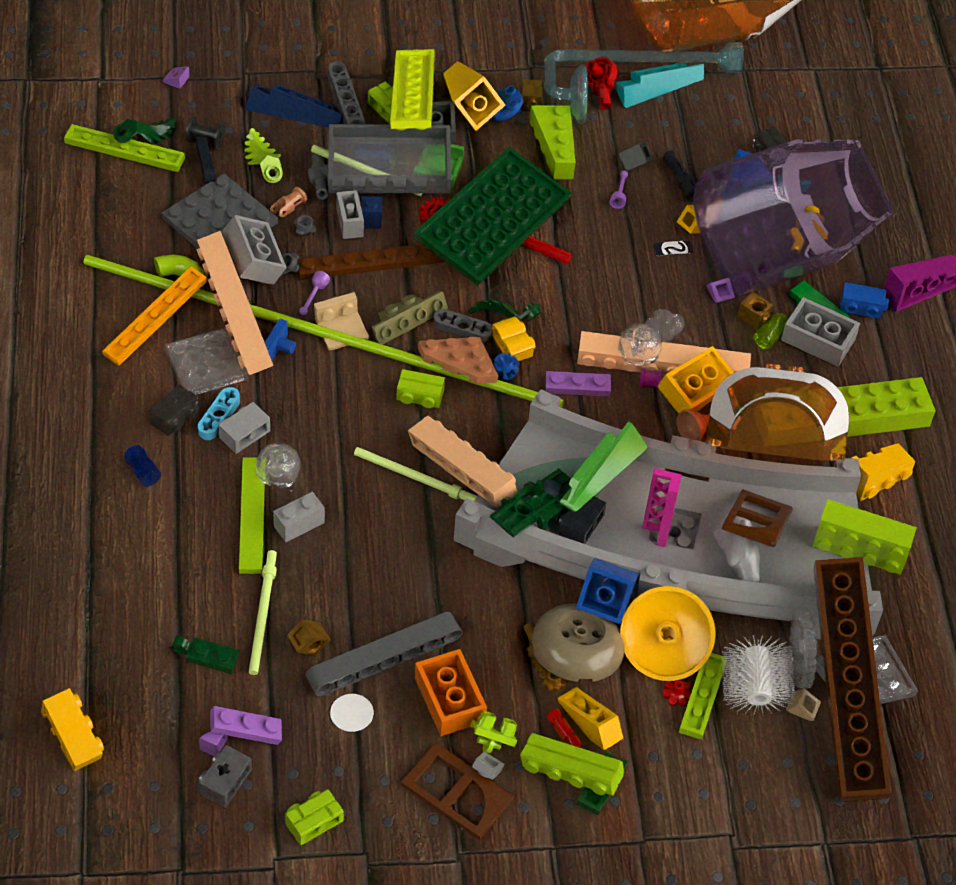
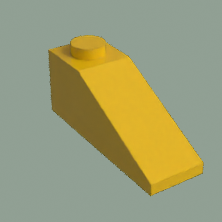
M575 687L557 698L559 704L585 735L603 750L623 739L618 715L579 688Z

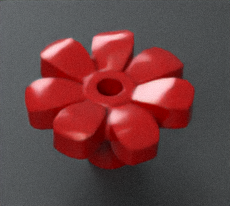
M681 679L675 680L673 683L667 681L662 695L664 698H669L668 704L670 706H675L676 702H678L679 706H684L690 699L692 692H689L691 685L688 682L683 683Z

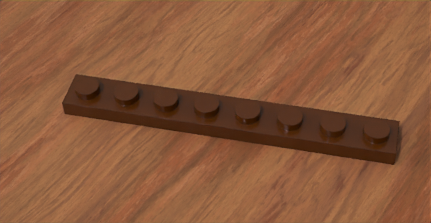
M423 244L297 259L300 280L312 279L316 271H323L330 277L445 262Z

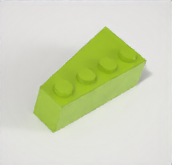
M531 105L529 123L534 129L536 139L539 140L540 149L546 157V163L553 179H573L576 162L570 106Z

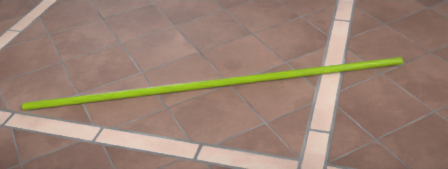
M86 255L84 258V265L162 289H167L175 282L94 256ZM199 289L191 296L192 298L217 305L213 295L215 293ZM250 304L254 317L277 323L279 319L287 321L290 328L473 383L469 381L468 376L461 373L457 376L443 370V365L436 362L430 364L423 361L421 356ZM497 380L495 383L476 384L528 401H533L538 394L536 391ZM560 399V405H559V407H561V408H562L563 401H564V400H562V399Z

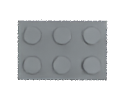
M238 215L232 217L223 229L222 234L239 277L274 285L287 267L269 223Z
M803 297L786 322L781 341L839 367L856 340L860 323Z

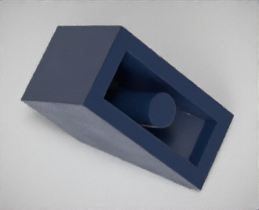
M362 195L361 210L364 228H382L383 196Z

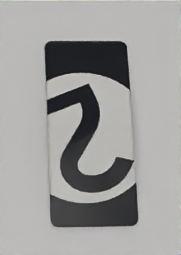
M690 241L653 244L656 256L693 253Z

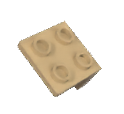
M355 292L314 304L317 325L362 339H369V335L357 310ZM323 338L329 351L348 346L335 340Z

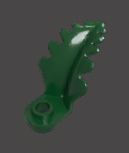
M173 117L166 119L165 122L161 120L159 124L154 122L152 125L126 119L114 128V138L119 143H126L138 133L150 143H154L153 139L161 143L160 137L168 139L166 134L171 135L173 133L171 128H175L176 119Z
M491 299L490 301L481 300V302H476L468 312L472 314L479 310H493L508 318L516 316L521 322L525 319L531 321L542 310L539 303L534 304L532 302L523 309L524 313L521 315L510 304Z

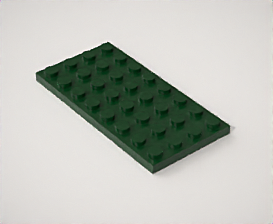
M508 147L414 231L413 237L478 286L521 246L529 236L571 198L572 193L512 148Z

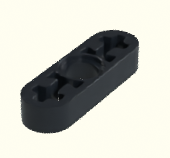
M206 136L197 137L196 147L204 183L208 184L215 181Z

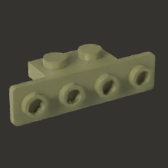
M438 291L425 299L414 295H407L403 297L402 301L386 306L385 310L379 312L381 322L372 326L376 342L383 345L434 318L436 311L440 309L448 310L444 293Z

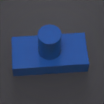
M279 319L265 341L271 360H273L278 350L292 354L295 350L296 342L286 339L288 335L286 320Z

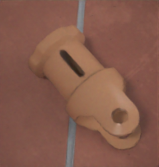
M295 187L292 193L278 199L270 207V212L275 214L279 211V216L285 217L292 213L296 206L304 204L307 201V196L301 188Z

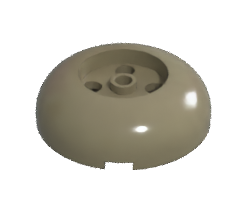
M577 603L558 605L545 612L536 622L531 636L533 653L545 669L567 680L579 682V679H592L593 682L609 677L620 667L624 657V643L620 635L621 629L617 623L576 609Z

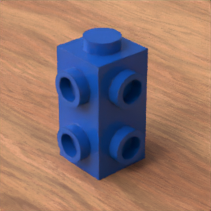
M845 282L841 295L840 309L850 314L881 319L882 312L887 311L889 299L885 298V289Z

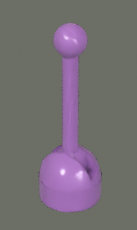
M627 171L620 173L619 189L612 193L609 203L615 209L623 208L626 203V196L622 193L625 178L628 177Z
M315 272L312 278L314 289L304 307L300 308L299 312L301 315L308 313L307 308L317 290L324 289L328 285L330 277L325 272Z

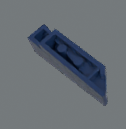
M258 84L254 85L250 90L245 107L249 111L328 128L329 124H340L343 116L342 113L334 111L335 107L332 104L279 84L274 85L271 90Z

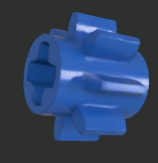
M506 353L498 355L493 363L498 377H501L502 380H509L515 377L519 370L517 365L520 364L515 356L511 357L510 354Z

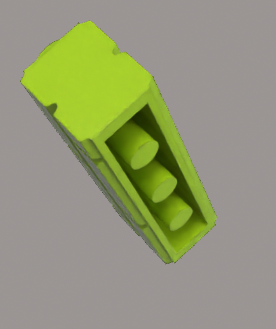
M535 733L530 735L527 745H525L521 752L522 764L527 771L547 774L549 778L556 781L560 779L568 781L577 788L584 786L592 789L593 792L599 795L606 793L613 796L624 775L623 763L620 760Z

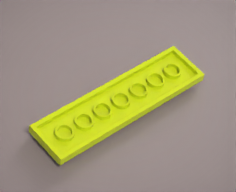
M434 49L396 51L390 120L391 129L405 130L407 128H416L423 130L431 128L435 63Z

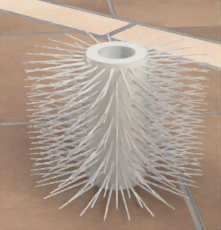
M749 643L751 646L749 648L742 644L746 651L737 648L742 653L735 651L724 652L734 653L733 656L738 657L724 656L731 657L724 658L731 659L728 661L732 662H728L730 665L722 668H730L724 670H732V673L726 674H731L728 675L731 676L728 681L734 683L723 685H731L733 688L729 692H735L734 694H736L725 696L737 698L736 700L740 699L739 703L748 700L745 703L749 702L752 706L756 705V708L758 705L759 711V705H761V709L763 705L767 709L766 704L776 708L770 703L772 702L771 700L777 702L778 700L775 698L782 700L790 699L783 698L784 695L779 693H796L786 692L787 690L782 689V687L790 689L787 687L789 686L788 684H795L787 683L794 681L783 680L791 678L789 676L779 677L788 674L787 671H793L782 668L794 666H785L780 663H791L786 665H793L792 662H785L790 661L786 658L777 660L782 658L778 656H790L784 655V653L781 654L780 651L776 652L779 650V647L769 651V649H772V644L768 648L763 645L756 646V644L752 646Z

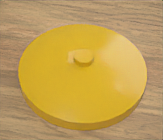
M659 586L643 592L629 605L622 619L620 635L624 643V652L628 660L638 671L653 679L675 681L694 674L706 663L715 644L716 631L714 619L709 608L697 595L681 587Z

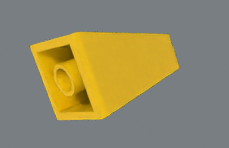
M457 61L443 73L452 101L475 131L505 106L487 79L466 65Z

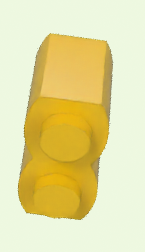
M516 316L492 324V336L502 353L510 354L511 357L515 356L518 361L533 357L535 349L534 339L528 336L524 323L520 322Z

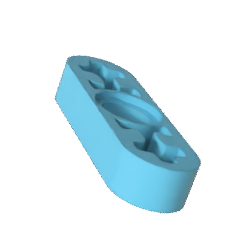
M224 388L199 421L198 434L202 439L212 440L216 438L219 434V424L234 413L240 404V393L236 388ZM217 410L225 412V414L220 417L213 415V413Z

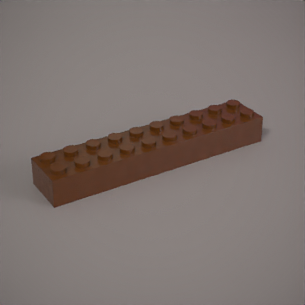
M863 557L815 560L813 573L839 802L888 799L891 795Z

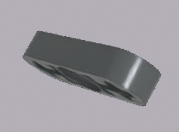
M440 309L434 314V326L439 330L464 338L480 337L483 343L489 342L492 339V325L488 322L446 309ZM460 323H465L469 327L466 329L459 328L457 325Z

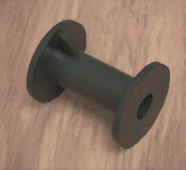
M192 116L186 128V141L190 142L194 136H206L208 140L214 141V148L219 149L223 142L225 125L220 123L217 129L202 126L197 123V118Z

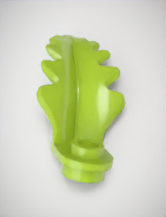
M251 128L249 134L246 135V138L249 140L245 141V145L249 146V148L244 149L245 152L251 153L245 156V159H252L247 164H259L263 178L269 183H276L283 176L279 160L281 154H273L276 150L268 149L267 147L270 144L268 142L263 143L265 138L259 137L260 133ZM271 169L275 171L274 177L269 175Z

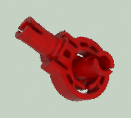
M598 57L590 60L591 63L587 62L585 66V81L592 87V93L598 96L599 108L607 110L612 107L610 93L614 88V81L617 77V66L607 57Z

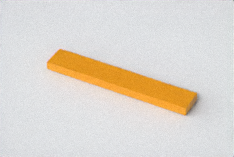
M190 266L102 351L103 355L120 366L207 282L206 276Z

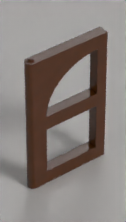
M742 489L725 519L722 529L764 545L775 547L793 508ZM744 501H748L776 511L778 514L776 518H772L744 508L742 505ZM736 516H739L750 521L756 522L758 524L764 525L766 527H750L734 523V520Z
M437 742L401 781L402 787L478 840H481L515 798L513 794L491 779L481 776L476 769ZM436 759H439L462 775L442 801L415 784ZM471 783L478 787L485 803L484 814L477 826L451 809Z

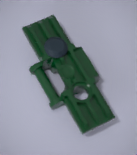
M558 468L544 479H539L536 484L529 481L524 485V488L514 495L502 499V507L492 513L490 518L513 538L535 522L539 529L545 530L549 519L552 518L553 523L559 521L563 513L560 500L571 488L568 485L571 478ZM528 495L531 497L527 501L522 500Z

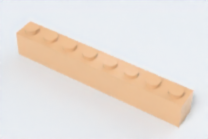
M221 231L198 239L200 248L196 250L200 260H205L206 262L202 264L206 276L211 275L208 282L212 291H217L213 295L217 305H222L223 307L219 311L223 321L228 320L229 324L225 325L229 336H234L235 338L231 342L235 352H240L241 354L237 356L241 368L246 367L248 374L251 375L274 366Z
M581 331L577 364L640 373L641 368L653 372L661 370L663 371V376L708 348ZM716 349L734 373L750 368V353ZM749 376L742 378L733 385L747 387Z

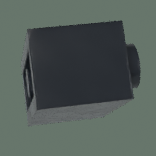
M593 496L578 511L574 512L569 509L567 514L563 513L558 521V526H560L559 536L586 544L604 517L607 502Z

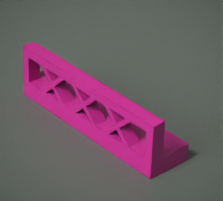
M654 468L642 528L659 532L657 545L666 547L682 475ZM658 478L670 480V482L663 484ZM662 491L666 496L659 497L656 493ZM659 505L662 510L657 511L653 506ZM656 518L661 524L650 522L649 520Z

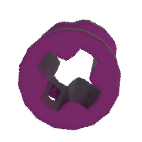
M641 368L639 387H643V385L657 387L662 380L663 371L653 372Z

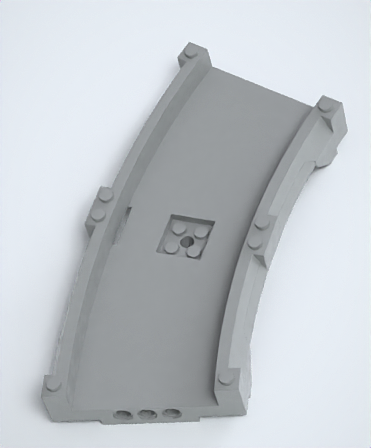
M540 389L530 404L528 422L499 463V466L506 473L510 472L513 475L527 468L552 461L588 458L608 432L617 438L622 430L559 407L560 397ZM674 435L672 436L671 443L641 436L647 444V449L599 491L598 498L607 502L605 515L586 544L559 536L560 529H539L536 522L513 538L490 518V515L498 509L480 495L474 501L466 498L456 513L454 541L473 549V555L500 567L524 563L527 560L585 580L590 564L594 558L639 573L632 592L636 596L659 586L681 587L697 595L707 605L709 610L758 618L796 621L807 632L817 639H821L813 573L815 560L840 559L844 557L828 551H822L812 545L827 499L859 509L856 491L861 479L858 459L836 458L833 467L775 463L716 454L717 445ZM654 468L661 470L667 468L709 478L707 482L685 476L681 477L666 547L657 545L659 532L642 528ZM658 478L663 484L670 482V480ZM742 489L793 508L775 547L757 542L760 555V583L739 580L738 575L728 565L725 553L719 547L717 539L714 537L715 529L724 523ZM662 491L656 493L659 497L666 496ZM744 501L742 505L744 508L772 518H776L778 514L776 511L748 501ZM659 505L653 506L657 511L662 510ZM736 516V518H735V520H734V523H736L737 518H742V517ZM656 518L649 520L650 522L661 524ZM751 521L752 527H766ZM864 564L872 636H874L883 613L880 591H872L868 565Z

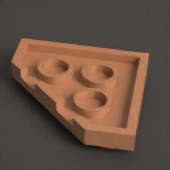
M480 337L430 339L418 342V350L423 361L432 364L436 362L443 365V370L457 376L460 373L469 377V381L476 384L495 383L498 380V374Z

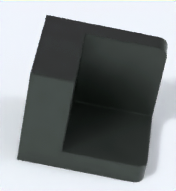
M646 142L637 144L619 153L626 171L653 160Z

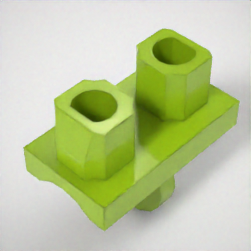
M483 710L478 720L473 719L470 724L474 728V733L480 735L477 743L483 744V752L489 754L493 748L500 750L502 743L515 747L517 742L514 736L517 727L516 722L503 718L500 727H495L493 725L496 716L491 712Z

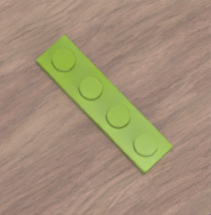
M711 653L706 663L699 669L679 733L702 740L725 669L722 668L725 667L722 665L727 663V659L724 658L727 657Z

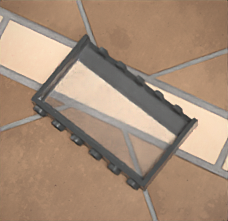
M329 124L328 193L357 190V193H451L450 125H431V128L423 130L416 128L397 130L391 129V125Z

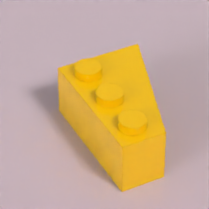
M899 443L881 448L879 450L880 453L877 454L867 452L864 458L852 457L859 461L861 479L856 496L860 502L866 498H873L879 491L889 489L899 480H906L912 475L915 460Z
M69 688L43 700L41 714L44 718H48L52 726L50 729L53 735L57 736L61 744L60 747L75 772L101 759L104 746L98 736L94 737L91 731L93 724L88 715H83L80 709L82 702L78 694H73Z

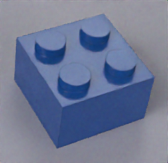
M594 558L589 566L576 609L621 624L639 573Z

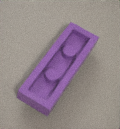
M546 371V392L551 394L610 397L611 374Z
M217 706L210 710V731L213 733L275 745L282 741L281 719Z

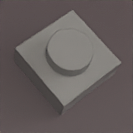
M483 752L475 760L472 768L476 769L481 776L493 780L502 771L505 764Z

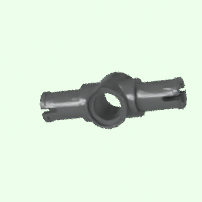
M313 153L311 156L312 166L308 169L311 186L315 187L317 198L326 199L328 197V164L324 163L323 156Z

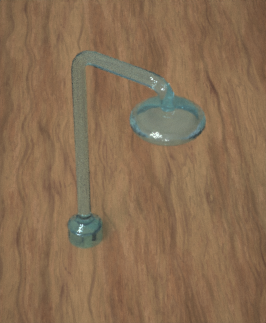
M727 42L719 49V52L556 50L549 53L544 60V88L546 93L553 98L570 100V109L577 123L584 124L587 115V67L585 65L578 66L572 75L570 88H559L556 86V62L590 61L598 57H607L612 62L718 63L725 73H742L743 42Z

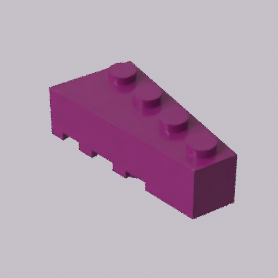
M953 255L890 268L884 285L886 290L885 298L889 299L888 304L897 312L955 288L956 258Z

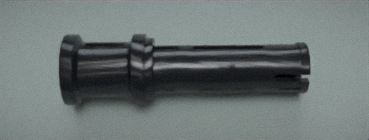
M667 151L663 159L677 178L679 189L684 191L685 198L688 201L697 200L702 194V189L695 184L694 177L686 172L674 151Z

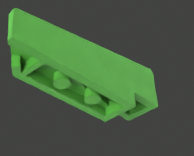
M628 422L617 438L608 432L571 478L568 484L571 488L560 500L561 505L574 512L578 511L647 449V444L632 423Z

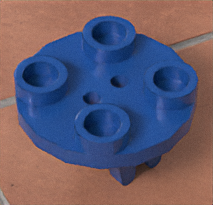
M510 85L496 92L505 106L491 119L501 122L516 113H522L520 108L523 103V97L514 86Z

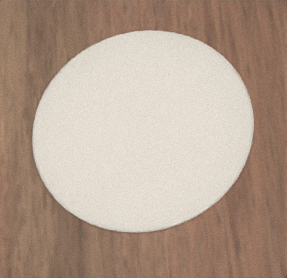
M346 694L335 700L331 706L330 715L333 723L338 728L344 731L355 732L364 729L371 723L374 710L370 701L358 694Z

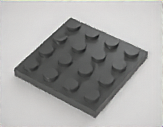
M224 173L217 177L215 181L209 182L161 213L162 219L197 249L200 248L198 239L218 231L222 233L234 215L267 222L270 228L278 224V217Z

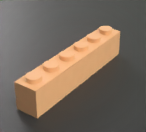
M426 416L408 430L412 445L497 509L501 506L502 499L511 497L517 492L516 479L510 472L506 473L495 461L491 462L481 451L477 452L466 440L462 441L458 438L455 432L444 428L440 421H435L431 417Z

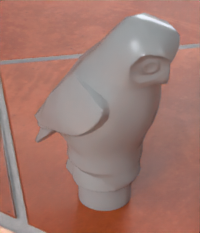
M737 518V524L752 527L750 520ZM723 524L719 525L714 531V537L717 539L719 547L724 551L728 565L738 575L739 580L760 583V555L757 542L722 529Z

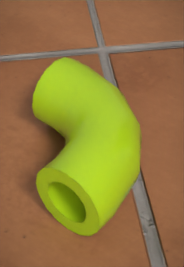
M171 254L154 258L155 268L159 277L181 276L190 266L206 276L202 267L196 261L186 256Z

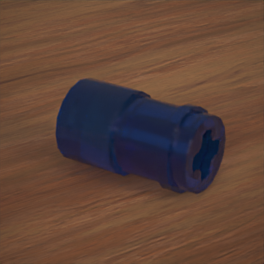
M134 445L125 452L124 458L126 463L131 466L135 476L143 486H151L160 479V470L148 457L144 448L140 445Z

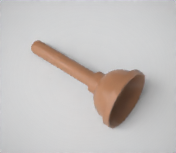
M735 402L732 404L734 412L741 409L740 403ZM683 410L678 413L676 424L681 437L700 441L709 423L715 420L710 417V413L705 415L697 411Z

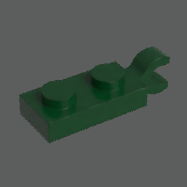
M176 636L173 642L175 646L173 652L187 655V662L229 674L233 673L240 655V650L195 637L192 643L181 636Z

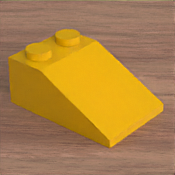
M712 346L667 373L657 387L678 413L683 410L699 411L712 401L720 384L734 372Z

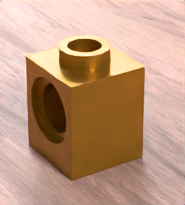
M522 80L521 95L523 103L521 110H531V105H541L542 80Z
M752 292L740 303L737 317L758 330L763 324L766 325L771 320L773 304Z
M303 619L287 635L298 653L317 655L331 640L320 622Z

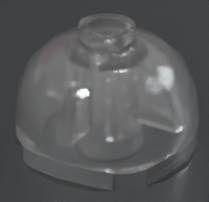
M634 323L622 332L618 350L626 362L632 365L644 366V363L651 362L652 364L659 358L662 342L659 333L654 327L645 323Z
M279 442L272 443L264 447L256 459L255 472L266 485L271 486L274 484L279 485L278 488H285L291 486L298 477L301 468L300 457L290 445Z

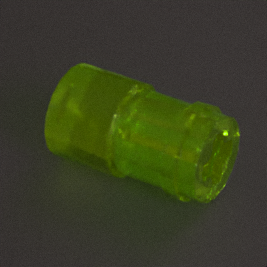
M780 312L771 315L769 320L754 334L755 343L762 349H769L783 333L788 318Z

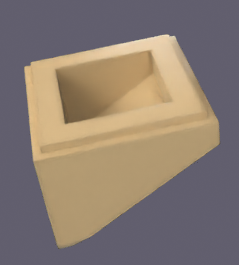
M805 688L795 691L796 693L793 694L796 695L791 696L786 710L809 721H814L821 701Z

